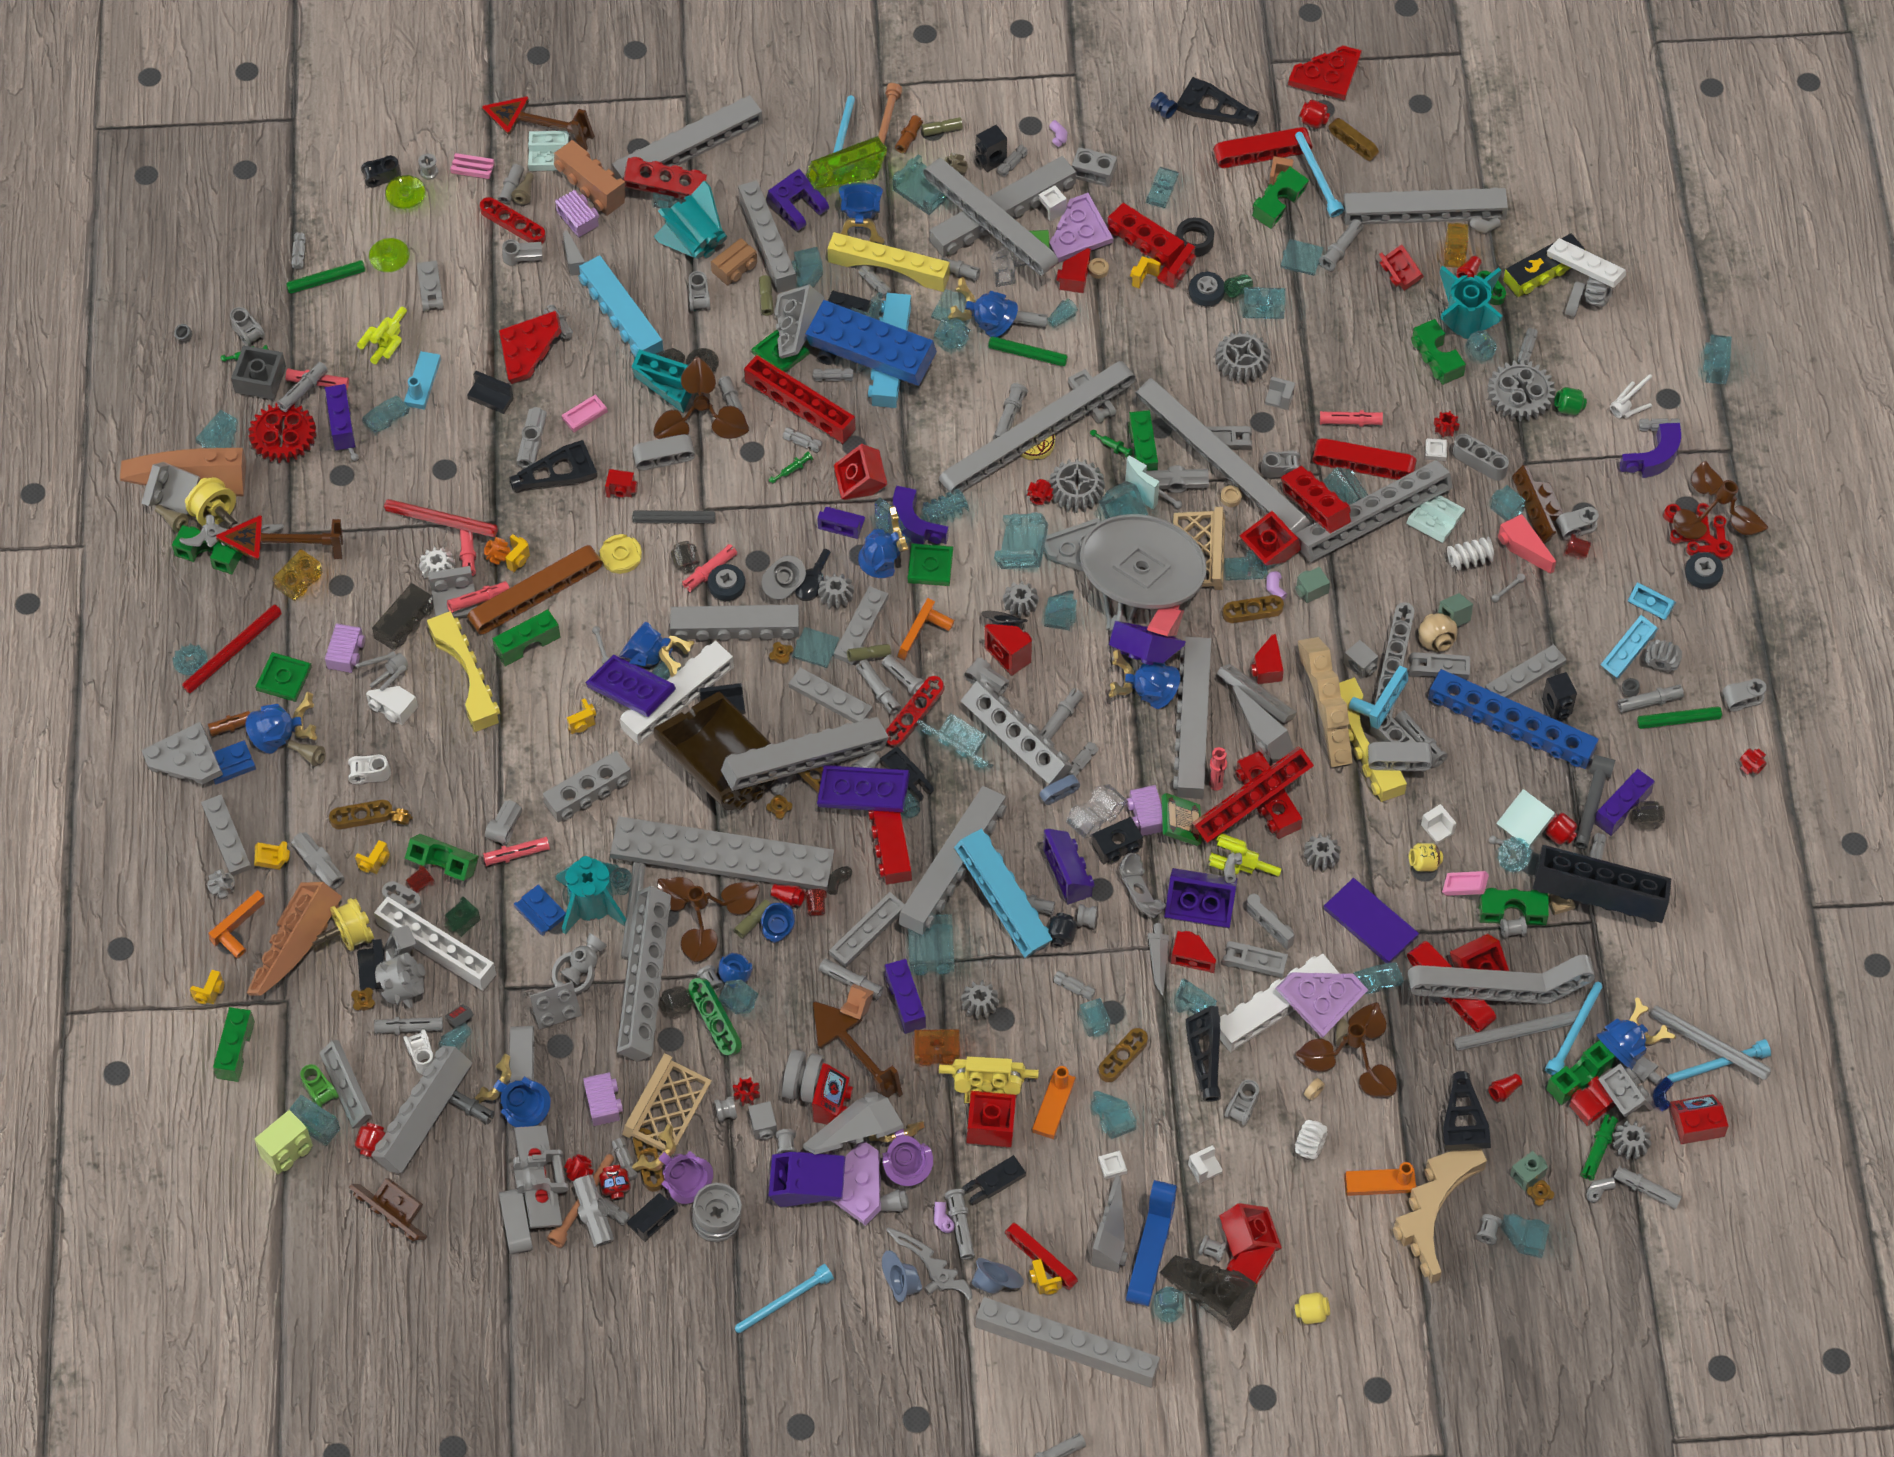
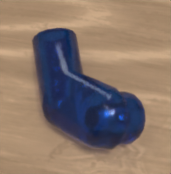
M1667 1077L1663 1078L1652 1093L1654 1105L1659 1107L1661 1111H1665L1670 1107L1666 1093L1674 1083Z

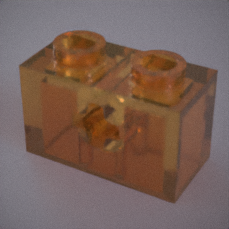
M959 1029L914 1030L915 1064L930 1066L932 1064L953 1065L955 1059H960Z

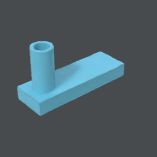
M420 351L413 376L408 379L409 388L404 400L405 406L425 410L441 362L439 354Z
M1640 615L1601 663V666L1619 679L1645 645L1654 639L1655 633L1659 628Z
M1399 665L1375 705L1353 697L1350 701L1349 709L1369 716L1371 727L1379 729L1408 682L1407 668Z

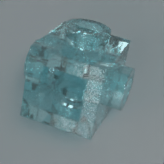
M942 318L934 336L941 340L942 344L949 349L960 348L967 343L969 339L968 334L971 329L966 327V323L960 319L953 318L949 320L948 318Z

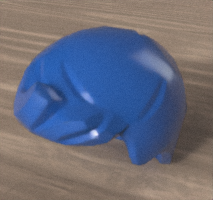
M772 903L764 910L761 917L764 937L775 943L785 938L793 930L795 914L789 905Z
M730 953L725 958L722 957L720 959L718 971L720 978L725 984L741 986L749 980L753 970L752 963H749L743 955Z

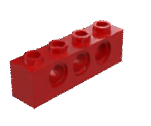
M632 157L627 159L623 181H625V187L685 200L684 197L691 195L703 181H706L707 174H702L700 170L693 169L688 171L677 165L670 167L658 161L646 162L640 157ZM646 171L650 177L645 178L641 176L640 172ZM665 175L670 181L664 182L660 179V176ZM680 180H687L689 185H681Z
M1124 202L1107 217L1108 229L1113 235L1119 236L1128 245H1133L1142 254L1150 256L1168 269H1170L1185 248L1183 240Z
M1299 466L1281 476L1283 493L1330 534L1351 522V509L1348 503L1339 499L1334 491L1331 492L1322 481L1316 479L1311 471H1307L1303 466Z
M1258 751L1238 760L1235 774L1240 782L1243 781L1245 785L1253 777L1258 776L1269 768L1270 765L1263 754ZM1284 788L1257 807L1260 816H1264L1267 820L1269 831L1272 834L1275 833L1278 839L1296 832L1302 827L1303 818ZM1280 811L1282 814H1275L1274 812Z

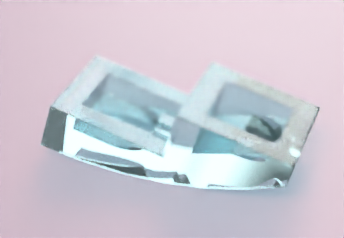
M1160 167L1154 178L1146 203L1166 208L1179 172Z
M396 395L363 416L362 421L376 433L391 427L392 420L407 415L410 408Z
M1397 962L1381 964L1353 973L1368 989L1365 994L1379 992L1384 987L1400 986L1404 982Z

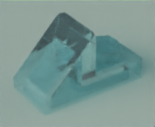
M1246 549V557L1224 558L1226 581L1267 579V566L1249 549Z
M1185 978L1181 980L1175 996L1177 1012L1189 1010L1196 1014L1209 1006H1216L1217 1000Z

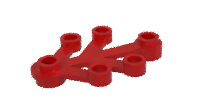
M1700 503L1697 506L1696 514L1700 517L1704 513L1700 509L1706 510L1709 505ZM1677 504L1668 505L1664 511L1665 520L1673 523L1674 515L1681 508ZM1708 514L1701 520L1706 525L1707 531L1699 539L1686 538L1680 535L1676 529L1671 531L1670 541L1672 543L1689 542L1686 552L1690 556L1698 552H1708L1714 554L1720 560H1725L1733 553V545L1725 538L1724 527L1726 525V518L1724 516L1718 515L1713 520L1717 539L1710 535ZM1695 541H1705L1709 545L1700 546Z

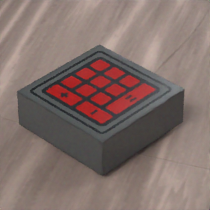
M462 1004L445 1015L448 1023L458 1027L473 1017L474 1014L469 1007Z

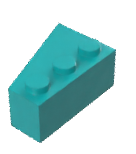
M639 349L631 366L634 377L682 413L685 412L692 393L687 392L682 387L681 376L688 365Z

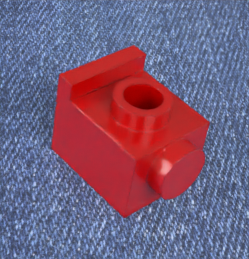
M609 469L605 483L606 497L611 498V495H616L617 497L632 498L633 493L636 494L638 481H635L634 472Z

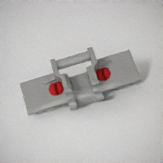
M546 1126L516 1127L514 1131L519 1157L513 1159L517 1192L525 1193L530 1228L562 1226L557 1193L569 1190L568 1184L565 1183L561 1159L563 1151L550 1150ZM553 1161L556 1183H551L550 1179L546 1178L545 1164Z

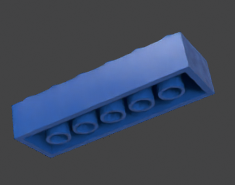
M823 300L805 333L809 345L917 386L920 385L937 352L931 339Z

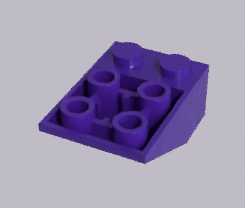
M804 1152L773 1154L769 1197L780 1208L843 1199L846 1157L842 1155Z

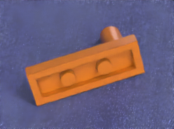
M927 598L904 639L897 657L905 661L926 621L950 631L955 620L934 610L935 601Z
M257 890L208 933L209 941L214 946L221 942L236 958H240L246 952V948L231 932L265 904L264 895Z
M1059 1066L1053 1072L1032 1133L1054 1139L1076 1081V1077L1069 1075V1071L1065 1066Z
M1409 1162L1401 1163L1399 1169L1346 1171L1345 1173L1347 1196L1411 1193L1412 1188L1416 1187L1414 1168Z

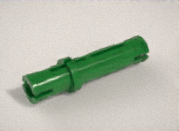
M1605 1115L1599 1131L1594 1135V1144L1580 1173L1581 1177L1586 1180L1588 1176H1590V1181L1594 1180L1607 1145L1612 1142L1611 1136L1618 1123V1119L1614 1116L1609 1120L1610 1115Z

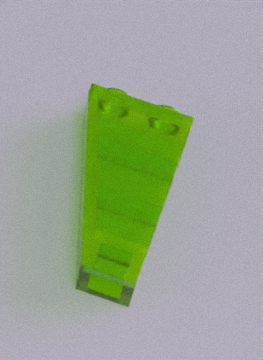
M878 136L811 161L806 177L815 190L875 179L887 149Z

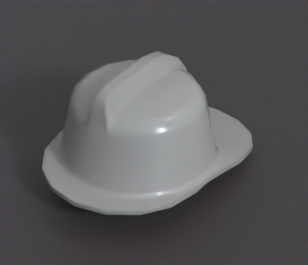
M791 555L778 559L762 576V588L770 598L776 600L789 596L805 579L806 571L804 564L800 559Z

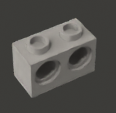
M1078 147L1072 163V167L1076 171V179L1110 187L1116 171L1117 157Z

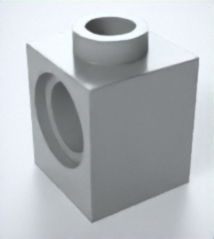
M1359 640L1345 652L1343 663L1359 678L1363 679L1367 674L1371 675L1377 669L1378 655Z
M771 1101L748 1106L755 1140H767L776 1135L777 1126Z

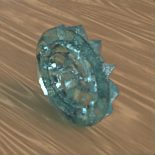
M191 643L185 647L182 645L181 649L175 651L174 658H172L175 669L184 675H193L207 663L205 650L199 645L195 646ZM191 655H193L194 660H189L188 662H186L185 657H190Z
M1511 837L1504 840L1501 847L1498 848L1497 858L1500 866L1507 871L1519 872L1526 868L1531 860V848L1524 839ZM1510 849L1518 850L1516 853L1518 860L1514 858L1509 859L1511 856Z

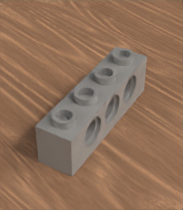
M616 750L544 792V804L557 822L567 820L577 811L591 806L594 801L607 797L611 791L618 787L626 786L632 780L631 770ZM605 776H611V777L608 778V779H604V778H603V777H605ZM588 786L593 787L592 789H589V790L584 789V788H586V787H588ZM569 797L574 798L573 800H566Z

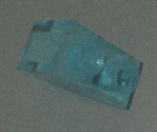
M818 247L794 252V260L791 261L795 273L797 272L799 276L796 277L798 287L810 284L814 288L823 275V263Z
M1069 590L1048 598L1044 627L1070 630V625L1075 623L1077 614V600L1074 599V591Z
M1100 1091L1093 1092V1101L1090 1102L1092 1110L1095 1114H1099L1101 1128L1104 1133H1108L1110 1139L1136 1130V1119L1127 1101Z
M1504 1214L1501 1228L1517 1251L1533 1257H1543L1550 1225L1538 1219L1527 1220L1516 1214Z

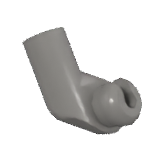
M1474 217L1469 222L1470 227L1483 234L1501 226V222L1497 217L1489 221Z
M1232 852L1228 855L1224 867L1225 881L1227 883H1233L1236 880L1235 864H1242L1241 853L1234 854Z
M1614 1178L1593 1181L1586 1192L1587 1199L1590 1202H1597L1600 1200L1604 1190L1616 1188Z

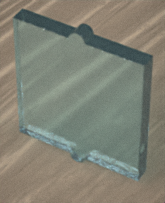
M1289 239L1287 248L1283 251L1280 267L1315 276L1317 267L1320 265L1319 259L1322 255L1323 247Z
M945 289L931 318L944 322L945 325L949 324L962 329L966 321L957 318L949 320L948 316L951 313L950 308L955 305L964 313L967 303L965 296L962 293Z
M804 627L800 638L796 640L797 645L792 658L828 668L839 642V637Z

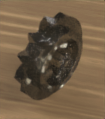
M707 348L693 350L687 356V365L696 356L704 360L713 372H716L719 365L716 353Z

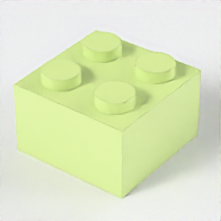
M290 1110L254 1138L261 1158L278 1175L283 1171L289 1170L294 1161L300 1156L307 1155L313 1146L307 1127Z

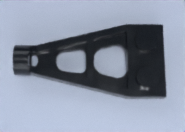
M1195 77L1191 78L1177 102V111L1198 118L1242 125L1248 124L1253 127L1259 118V111L1249 109L1211 83ZM1210 95L1219 101L1215 109H1207L1200 106L1205 96ZM1225 104L1237 109L1234 115L1221 113Z
M832 290L828 302L866 316L871 306V300ZM820 349L817 359L825 365H831L837 355Z
M581 440L557 449L519 471L516 475L510 476L509 481L515 493L527 488L580 483L598 477L587 447L584 441ZM562 459H567L572 471L567 474H556L553 470V465ZM544 467L547 468L550 477L544 479L534 478L533 473Z
M1209 1006L1185 1020L1187 1041L1199 1086L1203 1094V1100L1213 1102L1221 1099V1092L1218 1086L1220 1016L1218 1006ZM1209 1034V1049L1202 1053L1199 1040ZM1207 1059H1209L1208 1073H1206L1203 1063Z
M1458 1071L1452 1075L1453 1085L1443 1126L1445 1151L1491 1148L1489 1123L1471 1084L1470 1074L1465 1071ZM1457 1098H1470L1472 1106L1456 1107ZM1472 1115L1476 1125L1456 1126L1457 1116Z

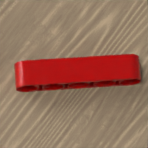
M1304 127L1222 141L1217 143L1213 150L1218 166L1220 168H1230L1273 160L1274 157L1284 158L1304 154L1295 137L1297 132L1303 133L1311 150L1313 146L1308 130Z
M1326 438L1316 441L1312 459L1315 464L1393 480H1399L1414 472L1417 459L1410 454Z
M1423 941L1407 953V958L1413 967L1420 965L1452 967L1427 941ZM1443 997L1477 1033L1497 1019L1493 1009L1484 1000Z

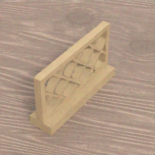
M1214 507V511L1174 513L1173 524L1188 533L1194 526L1201 530L1195 537H1191L1200 546L1202 552L1210 556L1206 561V572L1209 574V580H1204L1202 587L1214 586L1215 590H1223L1225 514L1223 507ZM1211 518V523L1205 528L1199 524L1202 519ZM1188 519L1191 523L1184 529L1178 525L1179 520ZM1206 534L1210 541L1203 546L1198 540Z
M664 1053L626 1122L622 1135L628 1138L633 1136L664 1151L666 1145L658 1138V1135L664 1131L658 1132L655 1122L666 1120L667 1124L672 1126L670 1118L681 1116L683 1125L673 1128L672 1138L677 1147L712 1080L672 1061V1057ZM672 1069L680 1072L683 1079L672 1082L670 1076ZM698 1081L704 1084L702 1090L693 1092L689 1082ZM685 1084L688 1093L678 1096L674 1086ZM671 1088L673 1097L663 1100L660 1091ZM691 1098L693 1107L683 1110L679 1100ZM676 1102L679 1111L668 1114L664 1104ZM661 1106L664 1115L653 1118L650 1112L651 1108ZM651 1124L654 1134L645 1135L639 1132L641 1126Z

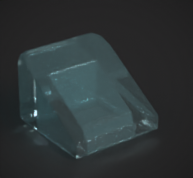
M653 193L655 208H671L677 201L673 196Z

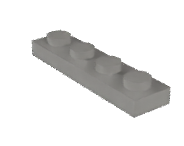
M870 586L868 587L834 652V658L854 665L855 661H848L847 650L864 646L889 598L888 593Z
M1553 644L1485 685V689L1510 698L1565 665L1567 659Z
M1228 664L1220 667L1217 675L1222 677L1223 682L1231 686L1237 685L1259 706L1270 712L1275 720L1285 723L1295 717L1297 713L1295 710L1233 665Z
M801 667L789 682V688L853 723L868 718L873 711L871 705Z
M222 794L202 801V807L229 873L234 876L252 869Z
M889 892L829 950V954L846 968L900 915V911L905 904Z
M332 1040L320 1052V1055L352 1127L359 1128L372 1113L339 1040Z

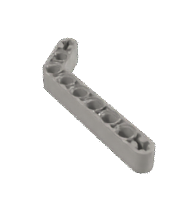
M1400 603L1395 609L1375 704L1385 690L1384 687L1388 685L1396 672L1389 669L1397 670L1399 665L1402 667L1404 665L1414 618V608L1409 603ZM1402 616L1406 617L1405 621L1401 620ZM1395 703L1382 723L1384 726L1376 729L1370 725L1371 734L1379 742H1416L1392 718Z
M1588 955L1575 956L1544 973L1421 965L1414 966L1408 970L1410 988L1414 995L1541 1004L1552 1003L1591 983L1595 979L1591 958Z

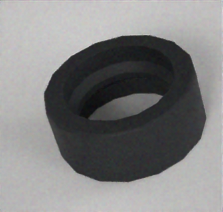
M1193 217L1185 219L1177 227L1176 236L1184 241L1186 247L1189 242L1183 238L1185 233L1193 230L1204 233L1207 236V240L1203 243L1192 245L1195 246L1196 257L1209 253L1214 243L1215 232L1213 226L1202 218Z

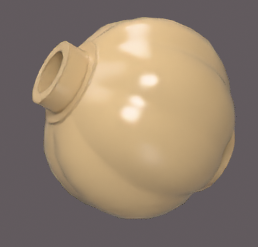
M1441 613L1427 615L1418 629V638L1421 645L1434 652L1450 649L1457 638L1456 622L1450 616Z

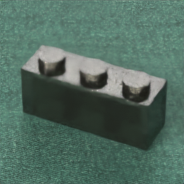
M411 583L372 627L374 639L394 651L399 646H402L407 640V636L419 627L420 621L432 612L434 607L432 595Z

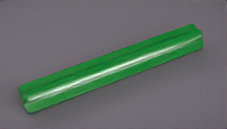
M362 260L289 281L286 283L289 293L298 292L364 272L365 265Z
M991 336L988 342L989 348L1060 366H1066L1068 361V355L994 336Z
M1716 706L1638 716L1637 725L1638 728L1642 729L1721 719L1722 710L1721 707Z

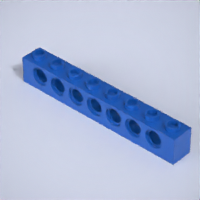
M1440 669L1430 688L1428 699L1434 704L1447 707L1456 714L1465 715L1476 723H1483L1494 731L1510 735L1514 740L1528 743L1533 748L1548 752L1555 758L1566 760L1575 767L1586 769L1596 751L1598 738L1445 670Z

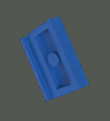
M245 740L214 752L223 775L213 779L215 785L256 770Z
M539 884L522 896L521 900L514 903L516 910L541 936H544L545 932L562 922L566 915V912Z

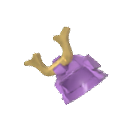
M923 1121L908 1124L907 1129H901L884 1137L877 1138L876 1134L869 1136L870 1141L891 1142L888 1151L882 1153L883 1166L887 1176L899 1185L913 1186L919 1184L928 1177L932 1170V1150L925 1143L920 1144L911 1137L925 1127Z
M667 1124L664 1132L658 1135V1138L666 1141L664 1151L652 1162H649L645 1155H641L639 1161L632 1168L635 1171L641 1169L658 1171L665 1164L663 1169L665 1180L662 1185L669 1190L671 1197L676 1202L689 1204L694 1202V1198L701 1188L712 1183L713 1168L708 1161L697 1157L691 1151L687 1154H676L671 1158V1155L676 1151V1144L672 1138L673 1127Z

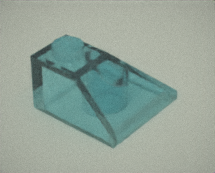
M1128 481L1109 489L1099 501L1105 519L1126 514L1148 516L1136 484Z

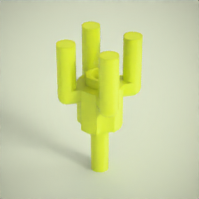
M400 307L392 319L389 317L383 319L378 328L369 327L357 343L359 349H364L369 341L374 344L379 343L378 349L370 358L371 363L377 364L382 356L389 359L402 342V338L397 335L401 331L399 322L407 313L405 307Z
M1223 833L1217 836V846L1231 850V853L1234 852V854H1242V864H1235L1236 875L1240 870L1252 874L1256 868L1279 877L1281 868L1259 861V853L1248 850L1245 841ZM1211 852L1208 859L1210 861L1209 866L1224 871L1227 858Z

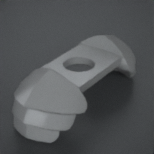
M1129 853L1122 859L1119 865L1121 878L1137 908L1145 915L1154 918L1163 911L1166 904L1161 902V900H1153L1141 877L1145 873V869L1142 868L1143 862L1140 860V855ZM1133 886H1139L1142 889L1143 894L1137 893L1134 890Z

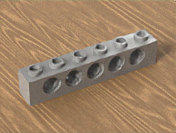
M976 681L961 699V702L1048 784L1064 778L1073 767L1069 762L1070 758L1062 751L1058 752L1054 748L1055 744L1047 737L1043 738L1039 734L1040 730L1032 723L1028 724L1024 720L1025 716L1017 709L1013 710L1009 706L1010 702L1002 695L998 696L994 692L996 689L990 683ZM990 699L991 706L987 709L986 703ZM1003 713H1005L1006 719L1002 723L1001 716ZM1020 727L1021 732L1020 735L1017 737L1016 729ZM1032 741H1035L1036 744L1034 750L1030 748ZM1049 754L1050 762L1046 765L1045 758Z

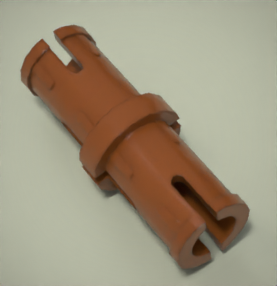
M913 115L906 128H903L901 131V137L895 145V149L898 152L906 153L910 143L916 139L917 131L923 124V120L919 116Z
M249 710L231 717L228 715L225 719L208 723L211 736L213 737L227 731L234 732L236 728L245 726L247 716L250 714Z

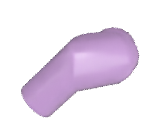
M1056 120L1052 121L1049 128L1056 133V137L1052 141L1057 147H1061L1063 143H1066L1068 133Z
M1272 571L1267 575L1266 589L1272 595L1280 596L1284 600L1287 593L1279 587V579L1282 576L1278 571Z
M935 1202V1225L942 1232L951 1233L954 1230V1222L946 1215V1202Z

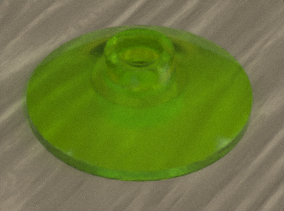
M402 175L392 179L385 189V196L389 204L399 209H410L422 202L426 193L423 182L411 175Z
M385 238L379 240L371 247L369 260L371 265L381 272H394L403 268L408 262L409 249L399 239Z

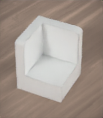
M1056 186L1039 194L1040 202L1048 210V220L1050 222L1064 215L1067 208V199Z
M1440 804L1423 815L1421 826L1438 844L1455 833L1456 822Z
M1213 1145L1189 1156L1188 1166L1199 1184L1222 1173V1168L1215 1157Z

